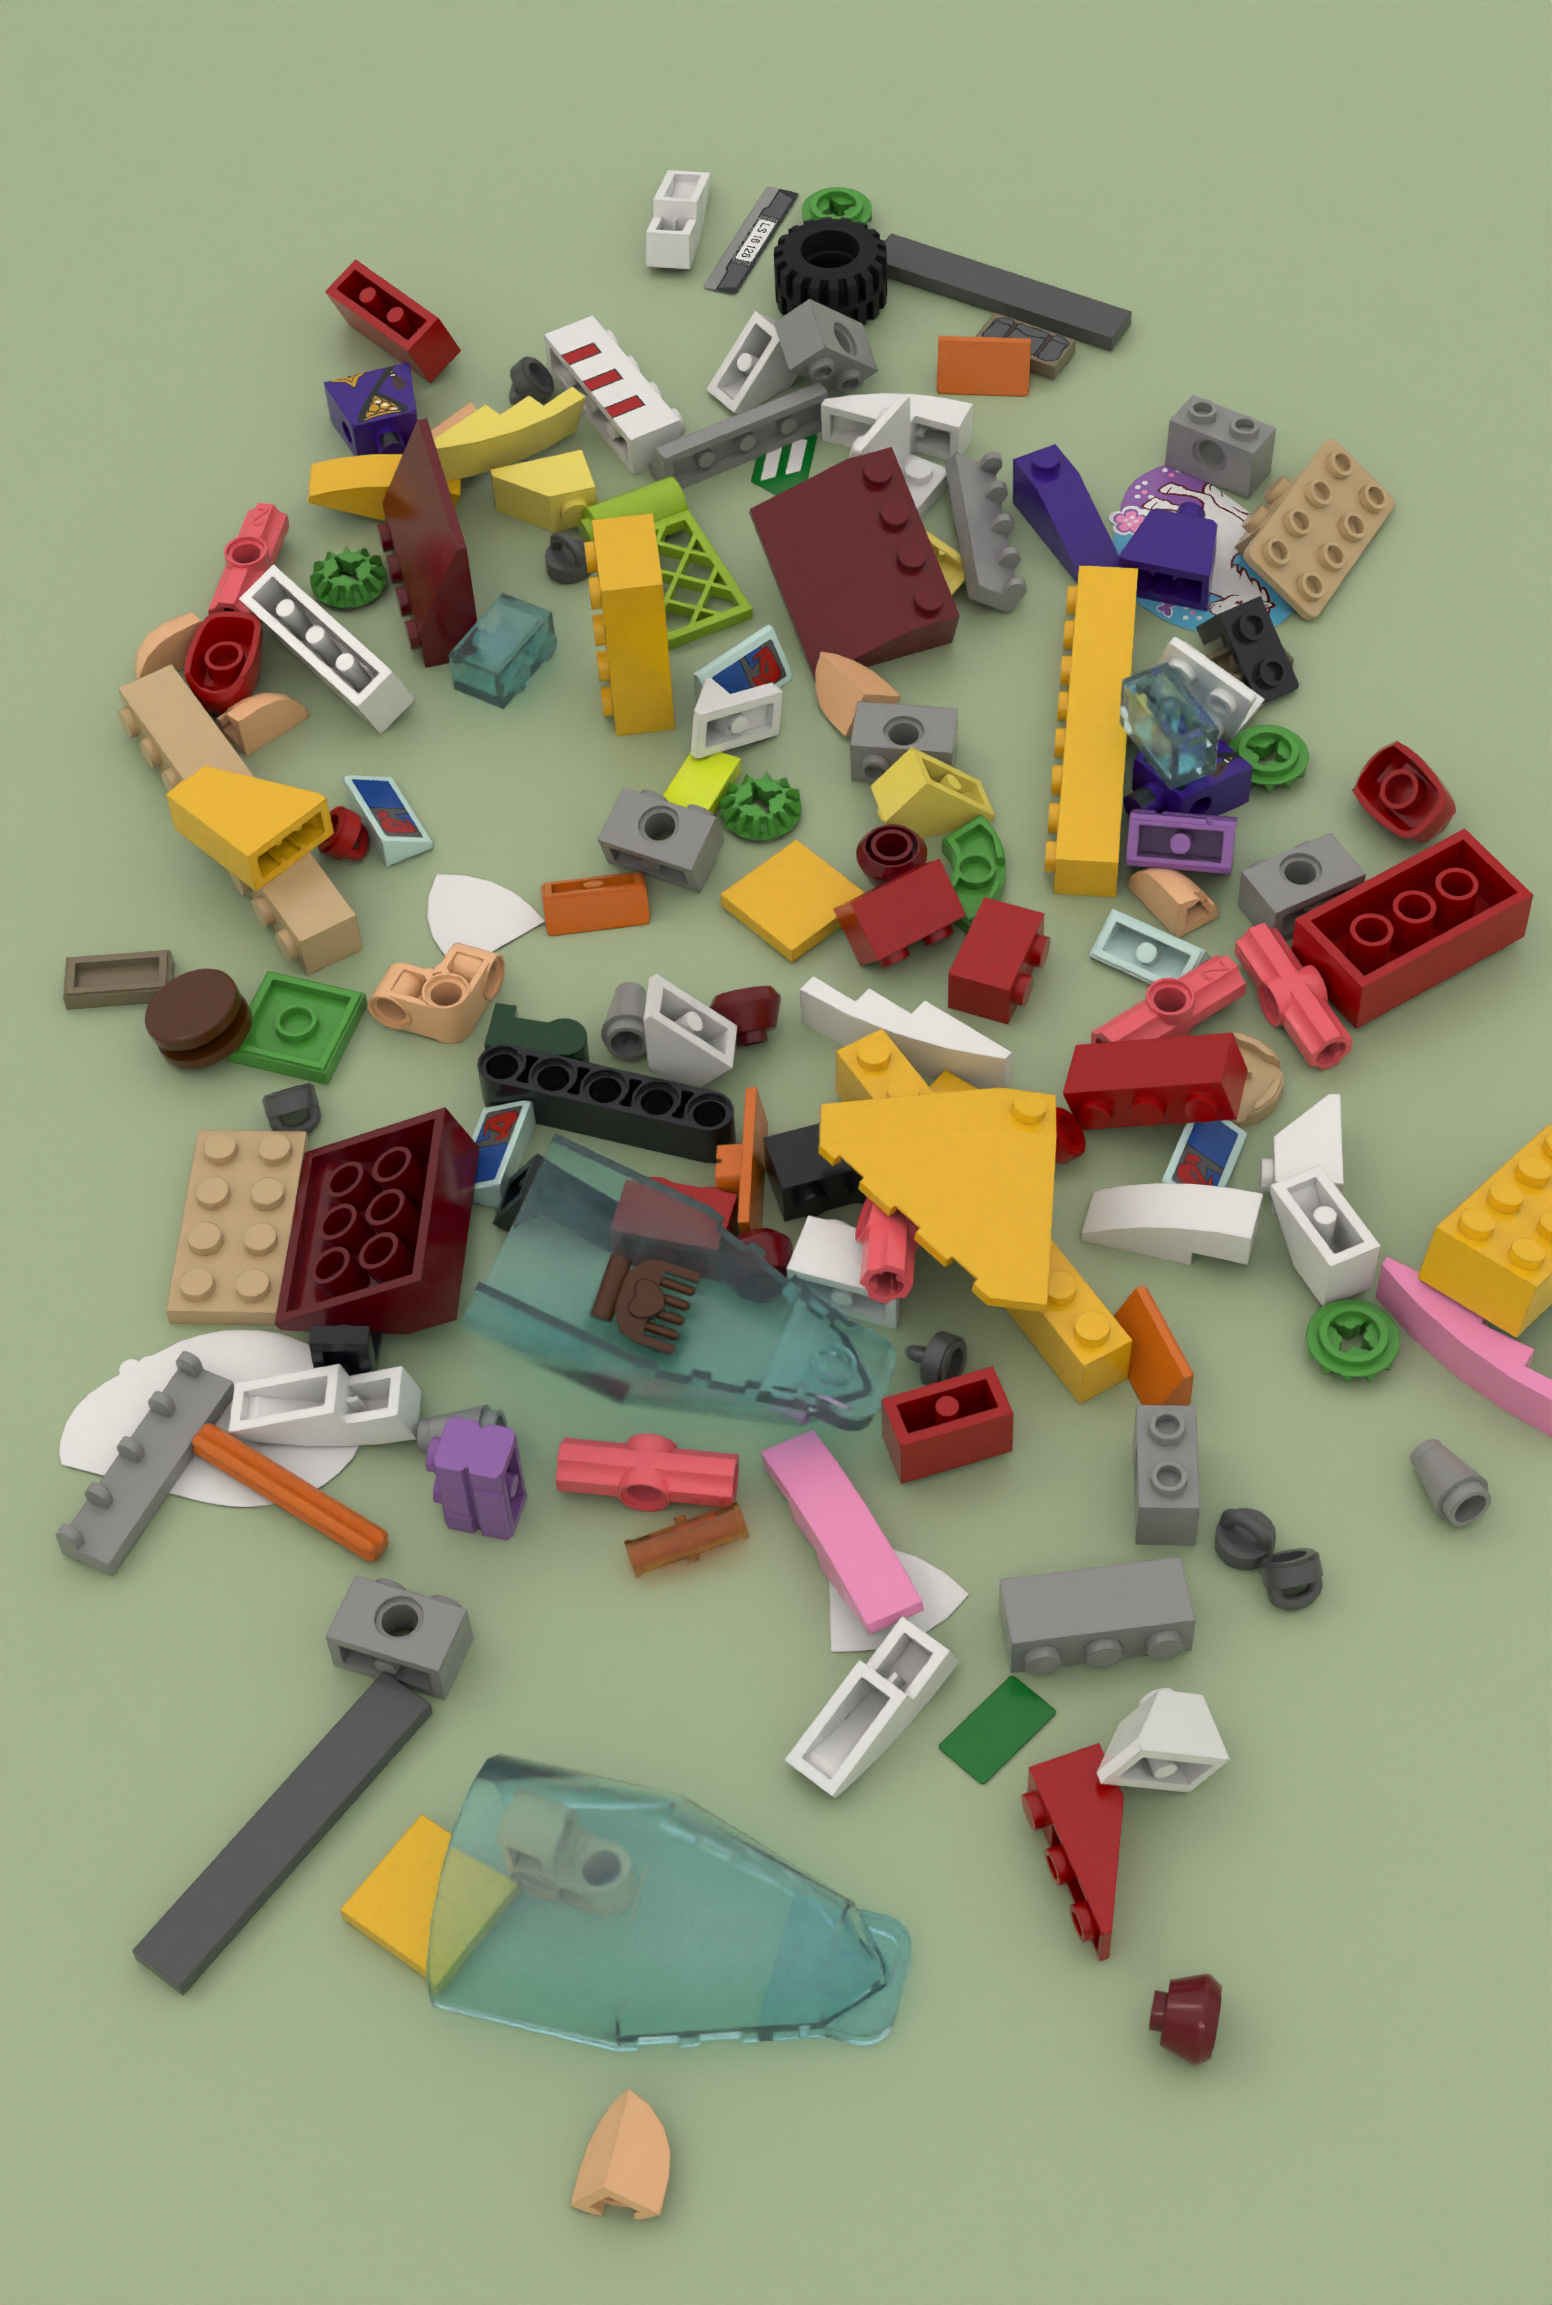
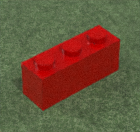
M356 259L325 291L349 325L400 362H409L411 370L429 383L461 352V349L437 316Z
M1233 1032L1080 1044L1075 1046L1063 1095L1072 1115L1077 1119L1082 1130L1237 1120L1248 1069Z

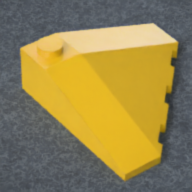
M998 1087L821 1104L818 1153L826 1161L835 1166L841 1162L842 1158L863 1177L858 1189L887 1216L894 1214L898 1209L920 1228L916 1231L914 1240L944 1267L952 1264L954 1259L976 1279L971 1291L986 1305L1045 1313L1048 1301L1057 1137L1056 1095Z

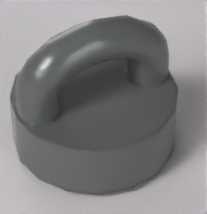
M526 356L511 367L510 378L513 384L510 389L509 400L513 405L529 395L539 403H542L553 394L554 381L547 368L537 359Z
M563 532L552 534L550 546L545 553L547 573L553 580L570 584L580 582L591 574L587 573L585 541L572 538Z
M311 1083L279 1090L264 1095L262 1099L266 1117L272 1131H306L309 1133L320 1122L321 1111L315 1087ZM306 1108L308 1116L304 1121L291 1125L283 1123L281 1115Z
M940 1331L931 1338L927 1347L910 1345L906 1348L905 1354L910 1360L921 1363L920 1378L922 1384L926 1386L961 1376L967 1360V1346L962 1337Z
M1231 1508L1223 1511L1216 1527L1215 1549L1220 1559L1228 1566L1239 1570H1253L1259 1568L1261 1561L1274 1552L1276 1529L1266 1515L1252 1508Z
M1297 1548L1277 1552L1265 1557L1259 1564L1263 1586L1267 1590L1270 1602L1277 1608L1286 1611L1298 1610L1312 1604L1321 1594L1323 1570L1319 1553L1313 1549ZM1308 1584L1298 1594L1289 1596L1283 1594L1282 1589Z

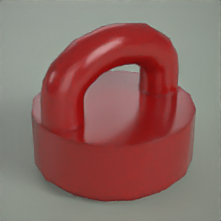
M338 806L331 810L330 817L334 834L318 845L319 851L336 860H341L344 857L353 861L361 860L367 855L369 849V835L365 826L361 823L360 815L344 806Z
M1056 1107L1057 1137L1055 1162L1067 1164L1084 1153L1086 1145L1085 1135L1079 1122L1069 1111Z

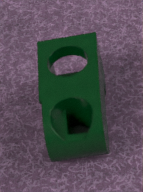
M495 1003L484 1044L485 1050L498 1044H510L589 1062L587 1032L579 1022L569 1018L556 1019L550 1022L518 1018L517 1006Z

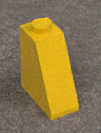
M205 765L166 793L175 830L254 891H258L334 834L327 798L320 793Z

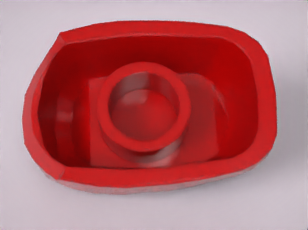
M237 611L212 613L201 622L194 634L185 657L184 676L190 690L207 713L220 716L231 706L253 695L259 681L263 658V631L258 617L252 613Z
M1398 741L1379 749L1367 761L1352 789L1363 808L1385 828L1397 836L1419 844L1429 843L1431 839L1442 833L1456 813L1455 802L1439 776L1417 753Z

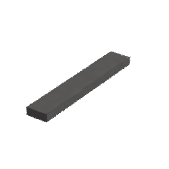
M892 233L884 241L887 252V277L1109 351H1112L1131 325V311Z
M383 1671L132 1950L135 1959L180 1994L184 1995L433 1714L431 1704Z

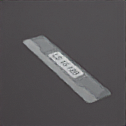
M770 186L766 187L705 282L704 288L732 295L737 294L797 199L798 193Z

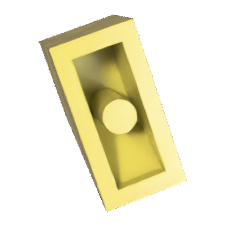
M582 450L490 470L496 511L551 532L578 527V520L583 519V509L597 503L596 487Z
M913 747L903 754L870 786L878 805L877 814L880 820L885 825L895 824L907 827L920 835L922 839L956 831L980 815L989 823L996 817L980 780Z

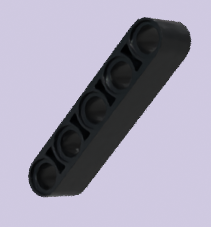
M510 1044L491 1046L484 1050L478 1058L477 1068L482 1098L487 1108L522 1100L532 1101L536 1124L703 1163H718L716 1160L717 1145L736 1144L734 1107L731 1100L719 1092Z

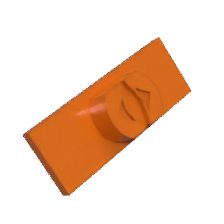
M757 1087L746 1088L742 1143L717 1145L716 1160L718 1162L715 1168L716 1188L738 1195L737 1223L741 1234L762 1228L765 1186L763 1138L767 1137L768 1122Z

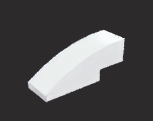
M667 171L653 199V218L646 230V267L691 268L704 223L711 173Z
M860 394L824 399L821 404L822 441L852 448L855 440L859 436H864L874 425L881 410L889 408L900 394ZM902 394L910 397V454L918 452L948 461L955 453L963 456L972 441L973 404L943 397Z
M1176 1183L1125 1185L1095 1190L1082 1229L1081 1241L1190 1266L1194 1253L1248 1265L1260 1221L1263 1194L1228 1187Z
M340 1364L235 1383L228 1433L242 1440L297 1446L345 1447L417 1439L422 1390L403 1366L349 1376Z
M901 1616L866 1664L861 1660L857 1662L785 1758V1761L836 1799L909 1726L959 1664L958 1659L949 1649Z

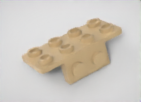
M1328 439L1319 447L1303 470L1289 480L1281 476L1266 490L1263 498L1267 503L1264 506L1260 505L1242 523L1241 526L1246 532L1234 548L1244 557L1246 563L1303 619L1310 621L1320 614L1394 508V499L1336 440Z

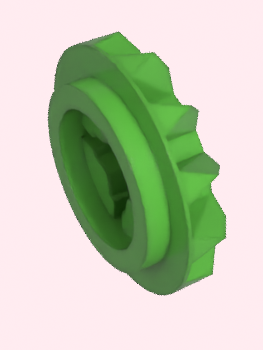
M844 187L826 188L811 194L804 201L801 210L803 221L810 219L821 220L822 217H832V219L845 217L851 218V222L860 221L865 224L872 221V206L869 199L854 189Z
M347 546L344 552L340 554L327 551L325 561L314 562L313 574L309 576L311 589L315 597L322 603L336 608H354L365 605L376 599L383 592L387 584V572L380 556H370L366 548H362L354 553ZM344 572L350 575L356 574L357 582L353 578H349L346 575L340 576V574Z
M1275 725L1252 726L1239 732L1229 743L1231 749L1253 766L1250 788L1261 784L1265 785L1270 793L1275 785H1281L1290 789L1295 778H1304L1309 760L1308 748L1305 742L1291 730ZM1274 751L1276 752V762L1270 761L1267 765L1259 764V760H1265L1268 756H1272Z
M768 772L765 773L762 779L754 780L746 774L741 784L729 783L726 796L720 798L721 818L725 826L734 834L750 840H769L786 834L798 823L802 813L799 790L790 788L786 777L776 781L772 780ZM753 799H761L763 803L769 804L768 814L765 813L764 809H760L757 804H753Z
M1354 1299L1334 1301L1320 1308L1310 1319L1305 1337L1308 1345L1309 1359H1316L1320 1363L1324 1375L1329 1372L1342 1375L1346 1384L1354 1377H1365L1371 1382L1378 1372L1382 1370L1389 1371L1400 1345L1399 1332L1391 1317L1381 1308L1371 1303ZM1365 1331L1361 1349L1354 1346L1348 1351H1340L1343 1338L1351 1340L1355 1336L1359 1337Z

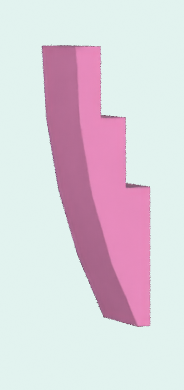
M1386 1257L1381 1265L1376 1298L1408 1334L1456 1377L1506 1412L1552 1437V1379L1530 1369L1535 1349L1488 1327L1486 1319L1418 1279V1271Z
M813 1429L760 1452L765 1471L788 1500L792 1519L816 1550L820 1569L869 1635L897 1623L901 1616L908 1618L924 1610L920 1596L874 1517L838 1462Z

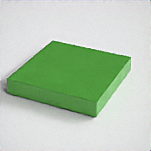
M267 971L249 1005L252 1012V1025L249 1034L239 1048L228 1056L229 1062L328 1085L368 1005L366 994Z

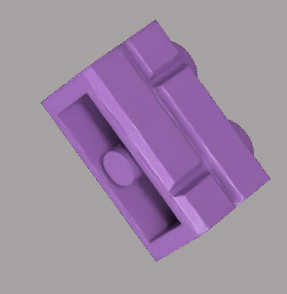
M1133 809L1130 812L1126 865L1231 874L1234 862L1238 817L1163 811L1160 814L1156 813L1155 810Z
M453 1416L449 1421L447 1420L441 1437L434 1436L427 1451L426 1470L436 1475L433 1487V1501L442 1504L445 1521L449 1529L473 1534L480 1529L483 1536L508 1541L511 1536H514L527 1499L514 1429L489 1423L482 1428L479 1425V1421Z

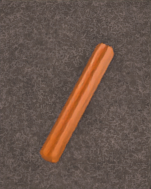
M207 1423L194 1435L192 1444L196 1455L366 1561H376L388 1547L389 1541L386 1530L216 1425Z

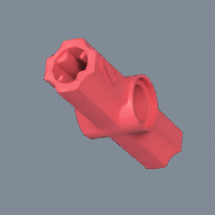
M257 503L254 509L248 510L238 537L226 545L224 549L226 567L208 609L209 615L222 611L251 613L239 598L273 564L275 565L289 529L287 514L280 512L274 504Z
M1262 923L1248 928L1246 934L1235 942L1234 954L1257 987L1259 1004L1267 1021L1275 1028L1281 1025L1284 1027L1310 1067L1316 1066L1322 1071L1338 1065L1339 1061L1351 1052L1353 1039L1329 1006L1327 989L1320 973L1312 965L1304 967L1301 965L1276 927H1268L1266 923Z
M1216 955L1179 979L1162 978L1154 981L1147 989L1145 1000L1091 1033V1044L1190 1036L1192 1027L1244 996L1246 982L1242 978L1239 967L1227 955L1223 957Z
M866 1198L855 1231L856 1242L863 1243L860 1284L866 1288L868 1298L887 1304L897 1298H906L913 1286L915 1253L919 1247L914 1238L916 1231L920 1228L900 1210L897 1209L894 1214L887 1216L869 1198Z
M651 1433L634 1435L628 1439L627 1444L564 1437L563 1442H560L557 1457V1491L616 1496L624 1505L645 1512L663 1510L669 1505V1502L733 1508L738 1489L739 1454L678 1449L677 1445L670 1439Z

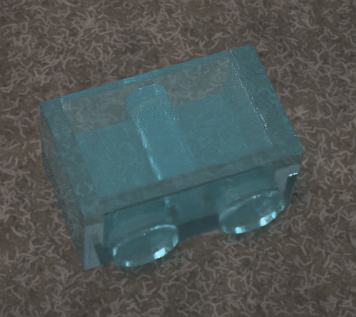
M502 593L449 653L454 689L504 709L516 694H520L526 689L530 678L543 662H548L555 653L557 636L554 632L552 612Z
M1168 662L1122 679L1119 723L1167 787L1171 790L1215 773L1219 728Z

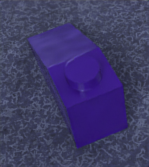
M1053 444L1013 459V504L1075 582L1078 584L1079 565L1119 567V554L1079 472L1058 446Z

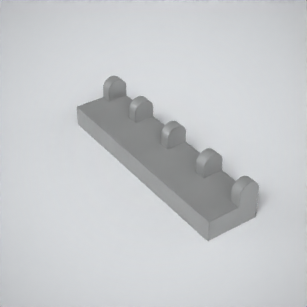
M817 382L655 448L656 460L649 463L650 472L656 481L669 476L674 477L681 489L810 435L822 432L821 404L824 399L829 398V392L820 382Z
M989 452L977 462L955 453L945 465L968 598L1010 613L1025 595L1027 589L1024 579L1015 577L1014 569L1020 563L1021 558L1019 550L1015 547H1009L1008 536L1014 529V521L1010 514L1003 513L1001 505L1008 496L1006 483L997 481L996 474L1002 468L1001 455L997 452Z
M183 1351L176 1360L178 1370L162 1392L155 1391L148 1401L150 1410L131 1437L124 1436L117 1445L119 1455L99 1483L92 1482L85 1491L87 1501L70 1525L62 1524L55 1536L62 1554L108 1575H114L194 1457L195 1453L192 1444L194 1435L207 1423L215 1425L232 1401L234 1393L233 1381L203 1369L200 1359L194 1354Z

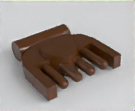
M611 1254L590 1316L611 1323L615 1313L619 1332L630 1341L673 1356L676 1346L643 1335V1330L673 1341L678 1340L680 1337L679 1332L649 1321L658 1318L681 1326L685 1323L684 1317L665 1311L666 1305L687 1311L690 1308V1304L687 1301L664 1294L660 1286L687 1296H693L695 1289L692 1286L663 1277V1273L698 1284L701 1274L663 1260H644L630 1270L632 1261Z

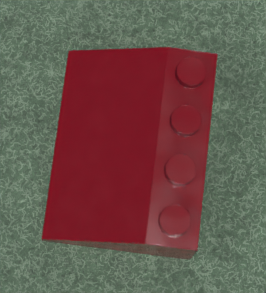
M420 419L416 422L382 502L385 523L377 524L383 553L389 551L393 553V555L386 556L392 585L398 583L402 585L400 588H395L401 617L411 616V620L405 621L410 649H420L425 668L482 656L467 547L428 419Z
M892 447L846 459L750 509V517L814 682L820 652L838 654L854 660L865 667H869L952 643L960 615Z
M446 1107L305 1152L275 1318V1325L281 1331H311L312 1326L344 1324L370 1326L371 1332H381V1334H411L457 1320L479 1146Z

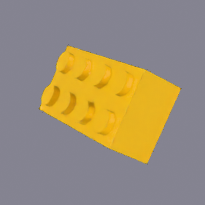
M653 513L592 520L594 541L584 542L587 573L597 572L598 576L588 578L591 610L601 609V614L592 615L595 646L605 645V651H596L599 682L609 681L610 685L600 687L603 716L614 717L616 736L675 730L664 590Z
M1549 1124L1436 1226L1417 1277L1516 1338L1552 1304V1126Z

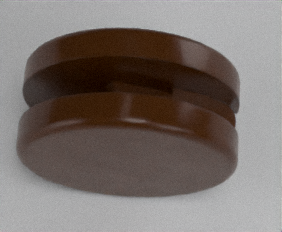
M208 968L184 973L168 982L154 995L145 1013L146 1030L157 1044L164 1058L175 1067L189 1070L214 1065L231 1055L244 1042L252 1025L251 1009L245 998L240 994L233 979L223 971Z

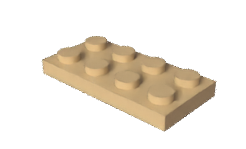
M198 1130L166 1308L170 1324L275 1325L305 1152L309 1151V1140L306 1131Z

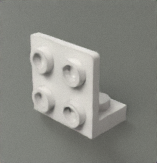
M900 394L889 408L881 410L876 422L866 434L859 436L855 440L849 458L892 447L920 518H922L949 487L945 467L910 454V397Z
M1173 637L1167 644L1146 689L1148 693L1154 696L1156 702L1168 711L1176 712L1180 716L1188 712L1228 746L1235 735L1241 732L1265 700L1187 642L1177 637Z

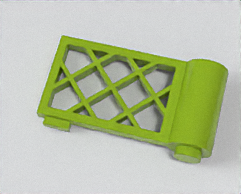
M669 476L583 509V519L578 520V529L582 540L585 542L594 541L592 520L653 513L659 555L681 560L676 573L661 569L663 583L670 585L664 597L665 614L667 615L670 612L691 618L689 625L671 632L667 628L669 650L753 618L752 606L688 510L684 493L674 477ZM684 529L691 538L687 548L664 542L666 536ZM694 563L709 567L712 571L709 580L706 581L685 575L689 564ZM678 588L702 593L697 606L674 600ZM711 596L730 600L735 606L723 612L706 608Z

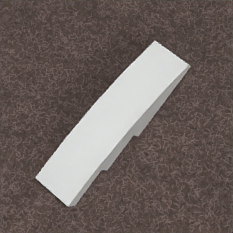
M813 976L800 989L801 1023L843 1046H847L883 1029L914 1069L921 1075L937 1079L944 1070H947L976 1088H1009L1011 1086L1012 1052L927 1001H924L911 1014L870 988L854 1001Z

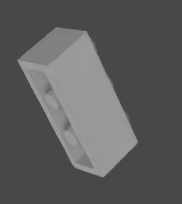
M1181 1556L1000 1579L999 1613L1010 1673L1027 1671L1031 1674L1042 1675L1054 1672L1063 1666L1088 1663L1094 1667H1105L1126 1658L1149 1656L1154 1659H1167L1178 1655L1182 1651L1192 1650L1195 1616Z

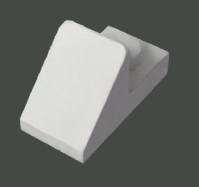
M706 678L694 709L691 755L698 759L779 735L783 691L771 682L730 694L712 678Z

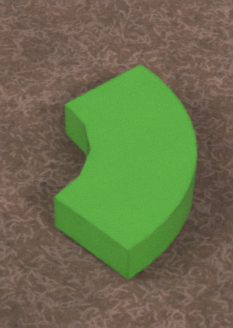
M982 815L942 839V852L952 866V873L949 879L967 915L954 922V924L966 935L984 897L1001 901L1005 887L1006 866L1004 849L996 831Z

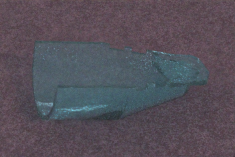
M556 1133L549 1144L533 1183L485 1282L479 1281L476 1285L459 1330L617 1405L804 1427L822 1420L846 1431H860L869 1426L881 1407V1399L885 1396L897 1362L895 1349L885 1337L850 1320L796 1275L790 1280L764 1260L767 1252L754 1241L746 1246L722 1226L725 1218L712 1207ZM611 1254L632 1261L630 1270L644 1260H663L701 1274L699 1282L696 1284L663 1273V1277L692 1286L695 1289L693 1296H687L660 1286L664 1294L687 1301L690 1304V1308L687 1311L666 1305L665 1311L684 1317L685 1323L681 1326L658 1318L649 1321L679 1332L680 1337L678 1340L673 1341L643 1330V1335L676 1346L673 1356L630 1341L619 1332L615 1313L611 1323L590 1316Z
M499 1753L488 1758L478 1772L455 1822L440 1873L430 1923L426 1967L432 2007L616 2052L638 2051V2045L679 2042L680 2047L701 2046L700 2041L741 2038L742 2043L826 2037L855 2045H871L882 2041L890 2034L896 2022L911 1964V1938L907 1928L899 1920L885 1914L857 1908L855 1902L684 1795Z

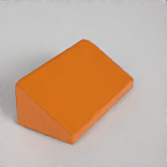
M939 336L937 392L950 395L1028 396L1031 338Z
M641 871L543 883L544 885H541L546 930L548 935L551 936L646 925L650 921L644 872L641 873Z
M1144 1285L1137 1287L1113 1316L1133 1340L1128 1379L1142 1405L1189 1406L1194 1373L1148 1288L1146 1289Z

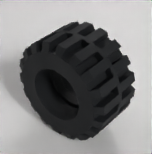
M822 217L821 220L810 219L803 221L804 225L791 227L788 229V234L782 235L779 238L778 246L774 248L776 303H778V309L782 315L788 314L808 299H811L862 323L864 326L867 319L874 320L879 315V309L885 307L887 296L886 244L884 240L880 239V234L875 229H868V225L860 221L851 222V218L841 217L840 219H832V217Z

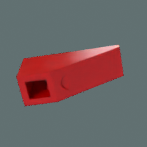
M1097 1743L1030 1766L1028 1768L1027 1793L1021 1794V1802L1030 1827L1033 1831L1042 1828L1050 1848L1045 1849V1857L1053 1880L1057 1886L1066 1884L1073 1898L1074 1904L1070 1905V1914L1080 1940L1083 1943L1091 1940L1100 1961H1103L1110 1956L1124 1796L1118 1785L1100 1783L1097 1771L1105 1754L1100 1744Z

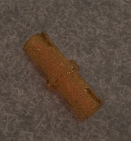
M735 1501L731 1505L689 1520L686 1519L685 1515L673 1519L674 1525L633 1540H625L624 1545L634 1574L638 1578L644 1573L684 1559L687 1560L688 1564L699 1561V1554L740 1539L749 1538V1533L737 1501Z

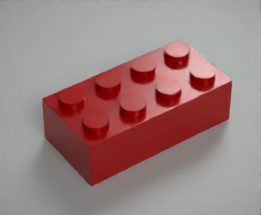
M1464 828L1295 919L1291 950L1303 967L1312 965L1318 970L1325 983L1328 1000L1357 1029L1525 937L1533 894Z

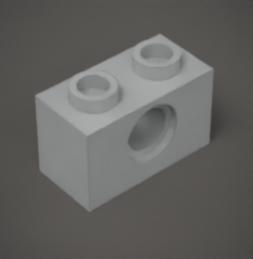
M808 299L774 322L788 369L795 374L816 383L820 382L823 386L844 394L859 388L865 379L878 371L864 326L852 318Z
M1192 395L1169 421L1165 465L1248 499L1271 472L1276 427L1217 405L1210 400Z
M857 701L850 743L851 780L874 783L911 747L955 767L958 746V709Z
M624 787L598 838V842L609 864L634 872L641 871L646 876L701 893L725 841L717 818L709 810L694 804H690L686 808L670 803L664 796L651 790L644 789L639 793ZM673 832L670 837L664 840H654L660 833Z
M1329 833L1313 841H1304L1292 850L1268 860L1258 861L1248 869L1241 871L1238 907L1254 926L1266 923L1268 927H1276L1284 940L1288 941L1293 938L1295 919L1365 882L1366 874L1333 834Z
M1136 1405L1133 1435L1135 1544L1195 1546L1200 1511L1196 1406Z
M355 1575L326 1634L334 1666L375 1679L384 1671L411 1690L446 1700L474 1639L467 1609L463 1608L453 1599L441 1595H434L429 1598L409 1592L402 1585L390 1579L379 1578L373 1581ZM403 1628L414 1629L411 1633L402 1637L391 1636L394 1632Z

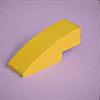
M403 454L360 455L312 463L309 471L307 503L385 521L382 502ZM461 479L446 481L454 508H456L460 497Z

